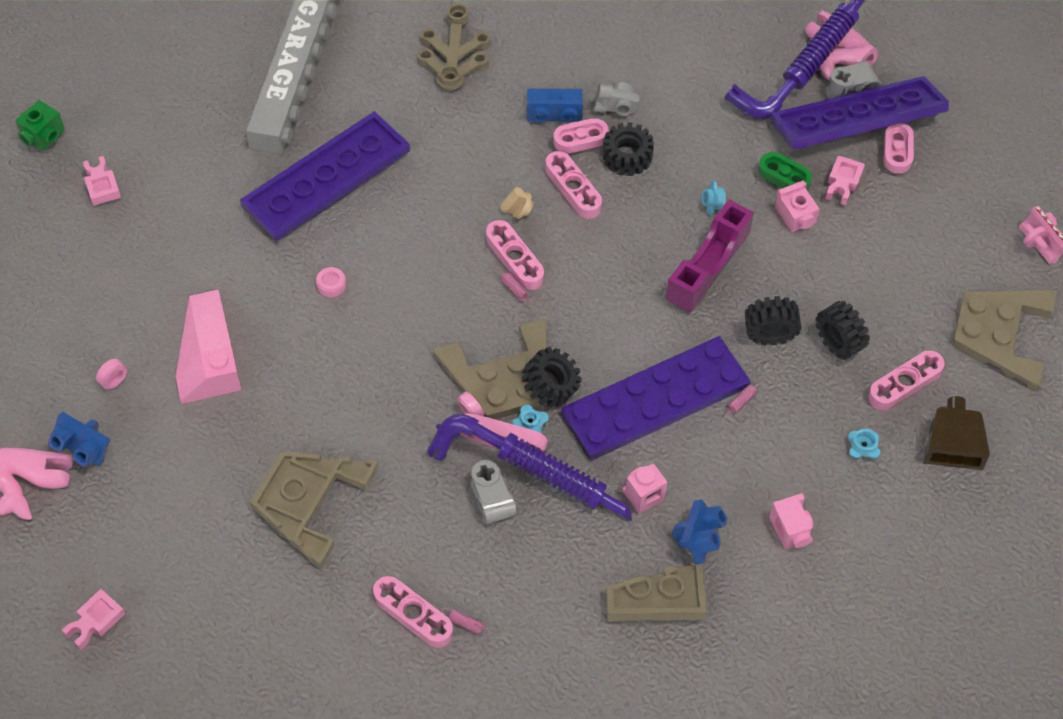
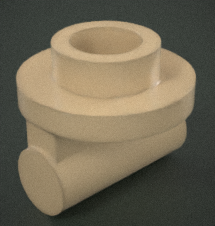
M515 187L500 204V209L505 213L513 214V217L516 219H520L522 216L526 217L534 204L531 200L532 195L529 192H524L519 187Z

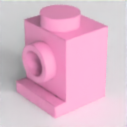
M804 181L778 190L775 208L791 232L799 229H808L817 223L820 209L806 190Z
M653 463L632 471L627 477L626 486L622 487V492L637 513L641 514L665 500L668 482Z
M802 493L773 502L769 518L784 549L793 546L795 548H802L813 540L810 535L813 528V520L810 513L802 508L805 500Z

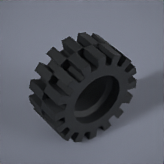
M631 122L627 123V127H624L623 123L618 124V129L614 126L611 127L610 132H606L605 139L603 140L602 157L605 160L606 167L611 166V171L614 173L618 169L619 175L624 176V172H628L629 176H634V171L641 174L643 168L647 170L649 163H652L654 149L652 134L649 135L648 129L645 128L641 131L642 125L637 124L636 128H634ZM623 145H631L636 147L638 151L624 153L617 148Z
M775 296L773 300H770V297H765V301L762 302L758 299L755 301V305L750 304L748 309L745 310L747 335L756 344L760 341L761 345H766L768 342H771V345H776V342L779 341L781 344H784L786 339L791 341L795 339L794 335L798 336L802 327L799 307L794 300L790 301L787 297L781 300L780 296Z
M837 301L817 314L818 316H816L815 321L818 323L815 325L820 330L818 332L819 337H823L825 340L823 344L825 346L828 345L830 347L829 351L832 354L835 352L836 357H842L845 360L869 345L870 336L866 334L869 332L868 327H864L865 321L863 318L860 319L858 317L860 313L857 309L853 311V306L850 303L846 305V301Z
M547 347L545 350L541 349L526 363L522 370L524 374L522 382H528L524 388L526 392L529 390L533 392L530 395L533 400L538 397L540 398L539 404L543 405L547 401V407H553L554 405L558 407L576 393L580 387L578 384L581 382L582 377L577 376L581 373L580 369L573 367L576 364L575 360L569 361L567 359L568 353L564 352L560 355L561 349L555 348L552 351L551 347ZM544 370L551 372L557 378L559 385L550 381Z

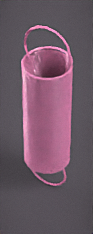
M511 273L503 275L501 281L520 301H524L529 293Z
M759 383L755 387L748 385L727 405L729 411L725 415L730 411L737 413L757 394L755 388Z
M452 609L448 617L452 623L477 635L485 628L484 623L455 609Z

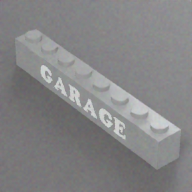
M337 0L294 1L246 130L250 149L282 154L285 144L290 143L293 122H297L299 119V105L301 101L306 99L308 80L313 79L315 60H319L321 57V43L323 39L326 40L328 37L329 21L335 17Z

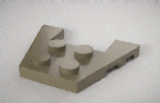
M1057 291L964 292L952 346L984 364L989 362L1002 369L1003 374L1011 379L1016 377L1027 383V388L1038 391L1044 363L1014 356V344L1020 313L1025 312L1050 319L1053 314Z
M545 319L519 325V333L526 352L468 367L458 341L433 348L434 358L445 367L450 378L456 381L464 392H469L477 400L485 413L484 417L499 419L520 413V408L524 405H530L532 409L545 406V403L543 405L538 403L540 398L536 397L533 400L530 397L533 392L531 390L526 392L524 388L528 382H522V376L524 375L522 370L526 363L538 351L546 349Z
M280 451L251 499L250 504L252 509L313 564L322 569L335 546L334 539L309 529L310 523L336 479L367 490L379 465L375 460L366 459V462L351 461V458L339 457L337 460L321 458L320 455Z

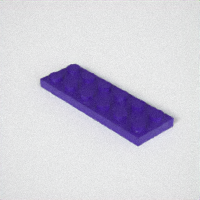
M925 76L773 112L771 113V123L793 150L804 149L810 145L832 142L834 139L846 136H856L863 132L875 129L880 130L899 123H909L912 120L923 117H933L939 113L948 112L949 101Z
M374 111L241 198V206L275 241H278L410 152V144Z
M717 336L562 407L561 415L589 460L593 461L741 392L750 385L751 381L722 338Z

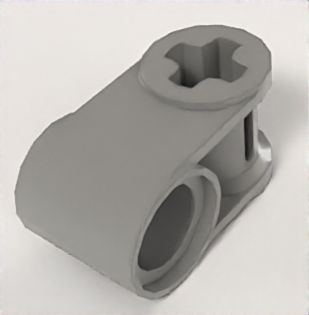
M861 61L853 65L833 69L830 74L831 84L827 86L825 95L827 99L880 87L882 83L870 63Z
M489 460L477 462L471 471V491L477 502V507L484 524L488 525L515 516L516 507L513 497L505 485L498 466Z

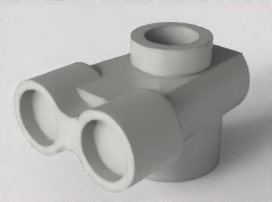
M622 82L614 86L599 83L597 94L593 100L592 110L593 112L600 113L612 111L621 116L635 113L639 103V94L634 93L633 87L628 83Z

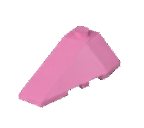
M219 289L189 296L175 375L181 404L242 390Z

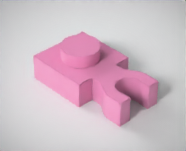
M838 155L829 177L828 183L831 185L828 188L825 199L831 201L832 195L838 193L842 195L841 204L846 205L850 190L856 191L865 164Z
M104 156L98 157L100 164L97 167H90L88 160L83 161L86 174L88 175L84 179L93 206L121 198L113 171H107Z
M100 589L76 611L80 619L69 623L61 631L68 639L74 633L80 632L81 636L74 643L78 649L82 650L88 645L90 637L94 632L102 637L125 615V611Z

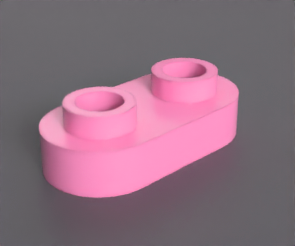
M596 118L561 125L554 131V146L558 151L565 153H574L600 147L603 145L608 126L604 121Z
M899 123L888 126L886 129L883 162L886 169L890 172L897 174L905 173L911 168L914 158V132L907 124Z

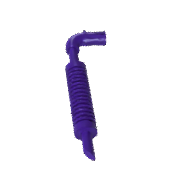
M852 0L849 4L841 3L816 35L813 36L806 47L785 70L783 76L786 81L774 96H770L765 102H761L757 98H752L734 84L724 99L730 101L743 111L744 116L749 115L757 119L771 117V113L777 112L783 107L782 102L794 88L802 89L840 41L856 24L860 17L857 10L866 0Z
M454 414L435 427L438 430L427 452L432 457L439 448L435 457L436 460H444L454 438L458 439L460 433L470 437L473 434L500 449L497 455L498 458L504 461L509 459L508 463L514 462L515 467L520 465V470L525 468V472L528 473L530 471L531 476L536 474V478L539 479L541 477L542 482L547 480L548 485L554 484L553 488L558 486L560 492L563 489L565 490L564 494H567V492L571 493L569 496L571 498L573 495L576 496L575 500L577 501L580 498V503L587 502L586 506L593 510L597 504H600L632 521L628 505L604 493L607 487L606 484L600 481L596 483L595 478L590 480L591 476L585 477L584 472L579 474V469L574 471L573 466L568 468V463L563 465L562 460L557 462V457L552 459L551 454L546 456V451L543 450L541 453L540 448L534 449L535 445L533 444L530 447V443H523L524 439L522 438L519 441L518 436L511 432L507 438H504L478 424V419L466 414Z

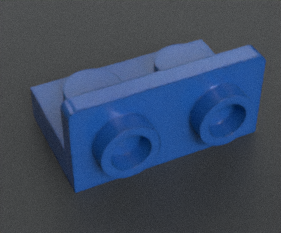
M527 89V121L568 123L582 121V89Z

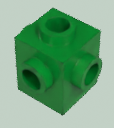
M41 100L35 102L15 120L19 130L18 136L21 141L27 146L33 145L40 151L54 143L58 136L65 131L60 113Z

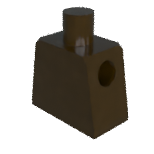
M952 396L947 399V407H939L935 412L923 464L983 470L990 456L983 416L979 411L966 410L965 398Z

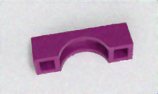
M728 200L714 218L710 231L698 252L689 261L683 259L668 279L666 300L691 313L750 234L754 212Z

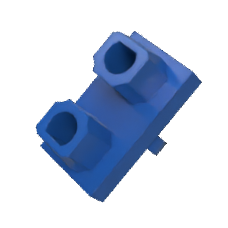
M62 412L57 417L55 428L50 434L48 446L56 451L68 448L74 452L73 458L75 462L84 467L90 463L100 466L104 462V454L110 439L97 432L99 422L94 419L83 424Z
M703 499L695 500L689 518L685 522H679L674 526L672 536L678 542L680 548H687L692 552L695 564L704 563L707 552L719 550L721 541L715 529L726 526L727 516L721 506L708 508Z

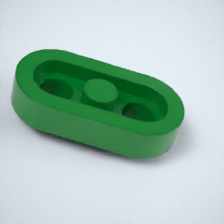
M777 152L765 153L760 158L758 172L765 180L782 189L796 184L795 182L804 181L806 190H809L812 174L806 167Z

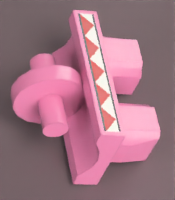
M1037 206L1031 209L1028 218L1019 226L1026 235L1023 243L1027 248L1036 247L1049 264H1054L1063 254V233L1056 227L1057 219L1051 212L1044 213Z

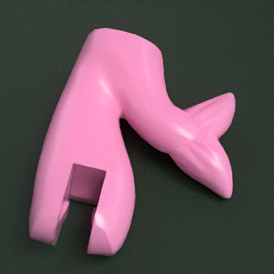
M822 10L817 14V18L823 25L832 14ZM810 21L804 29L806 35L812 39L821 27ZM851 28L818 70L821 71L824 78L830 81V74L835 69L836 64L849 66L861 61H867L872 66L878 57V50L856 30Z
M0 448V491L4 495L0 498V516L14 513L21 519H32L28 502L23 496L22 488L13 477V474L39 487L48 489L64 488L69 486L70 475L62 470H69L72 467L73 457L65 453L27 448Z

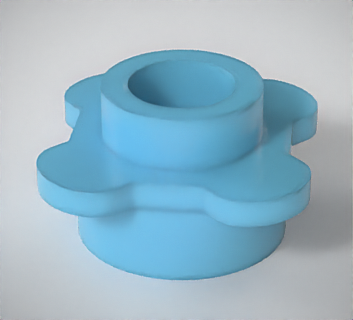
M711 181L709 188L704 189L702 193V204L707 207L706 212L708 215H713L714 210H721L726 201L725 190L723 187H717L716 181Z
M524 405L520 408L519 417L514 419L512 424L541 433L543 424L548 422V414L533 410L530 405Z
M860 429L849 433L848 440L851 442L852 447L849 451L851 457L855 459L860 457L876 459L880 456V449L877 448L879 435L869 429ZM865 443L867 446L863 447L861 444Z

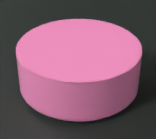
M334 267L321 270L316 277L317 289L320 294L326 297L339 296L346 288L344 273Z
M111 359L98 370L96 381L105 389H113L124 380L127 374V367L119 359Z
M465 391L457 397V404L464 414L485 415L480 404L469 392Z

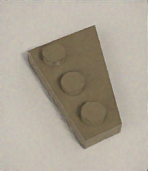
M691 561V565L678 569L675 566L663 569V573L648 578L642 575L606 586L607 621L706 620L707 609L702 563L695 564L694 561Z

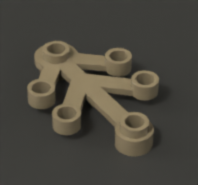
M461 3L452 4L447 9V19L451 24L449 46L437 36L434 29L427 28L421 32V43L426 47L432 46L447 60V63L444 66L439 62L430 49H422L418 52V63L422 67H430L437 74L438 86L447 91L460 88L463 85L464 76L473 70L482 71L488 67V56L483 52L473 54L471 60L457 67L459 60L476 49L486 50L490 47V35L486 32L476 33L473 39L460 46L462 27L469 20V10L467 6Z

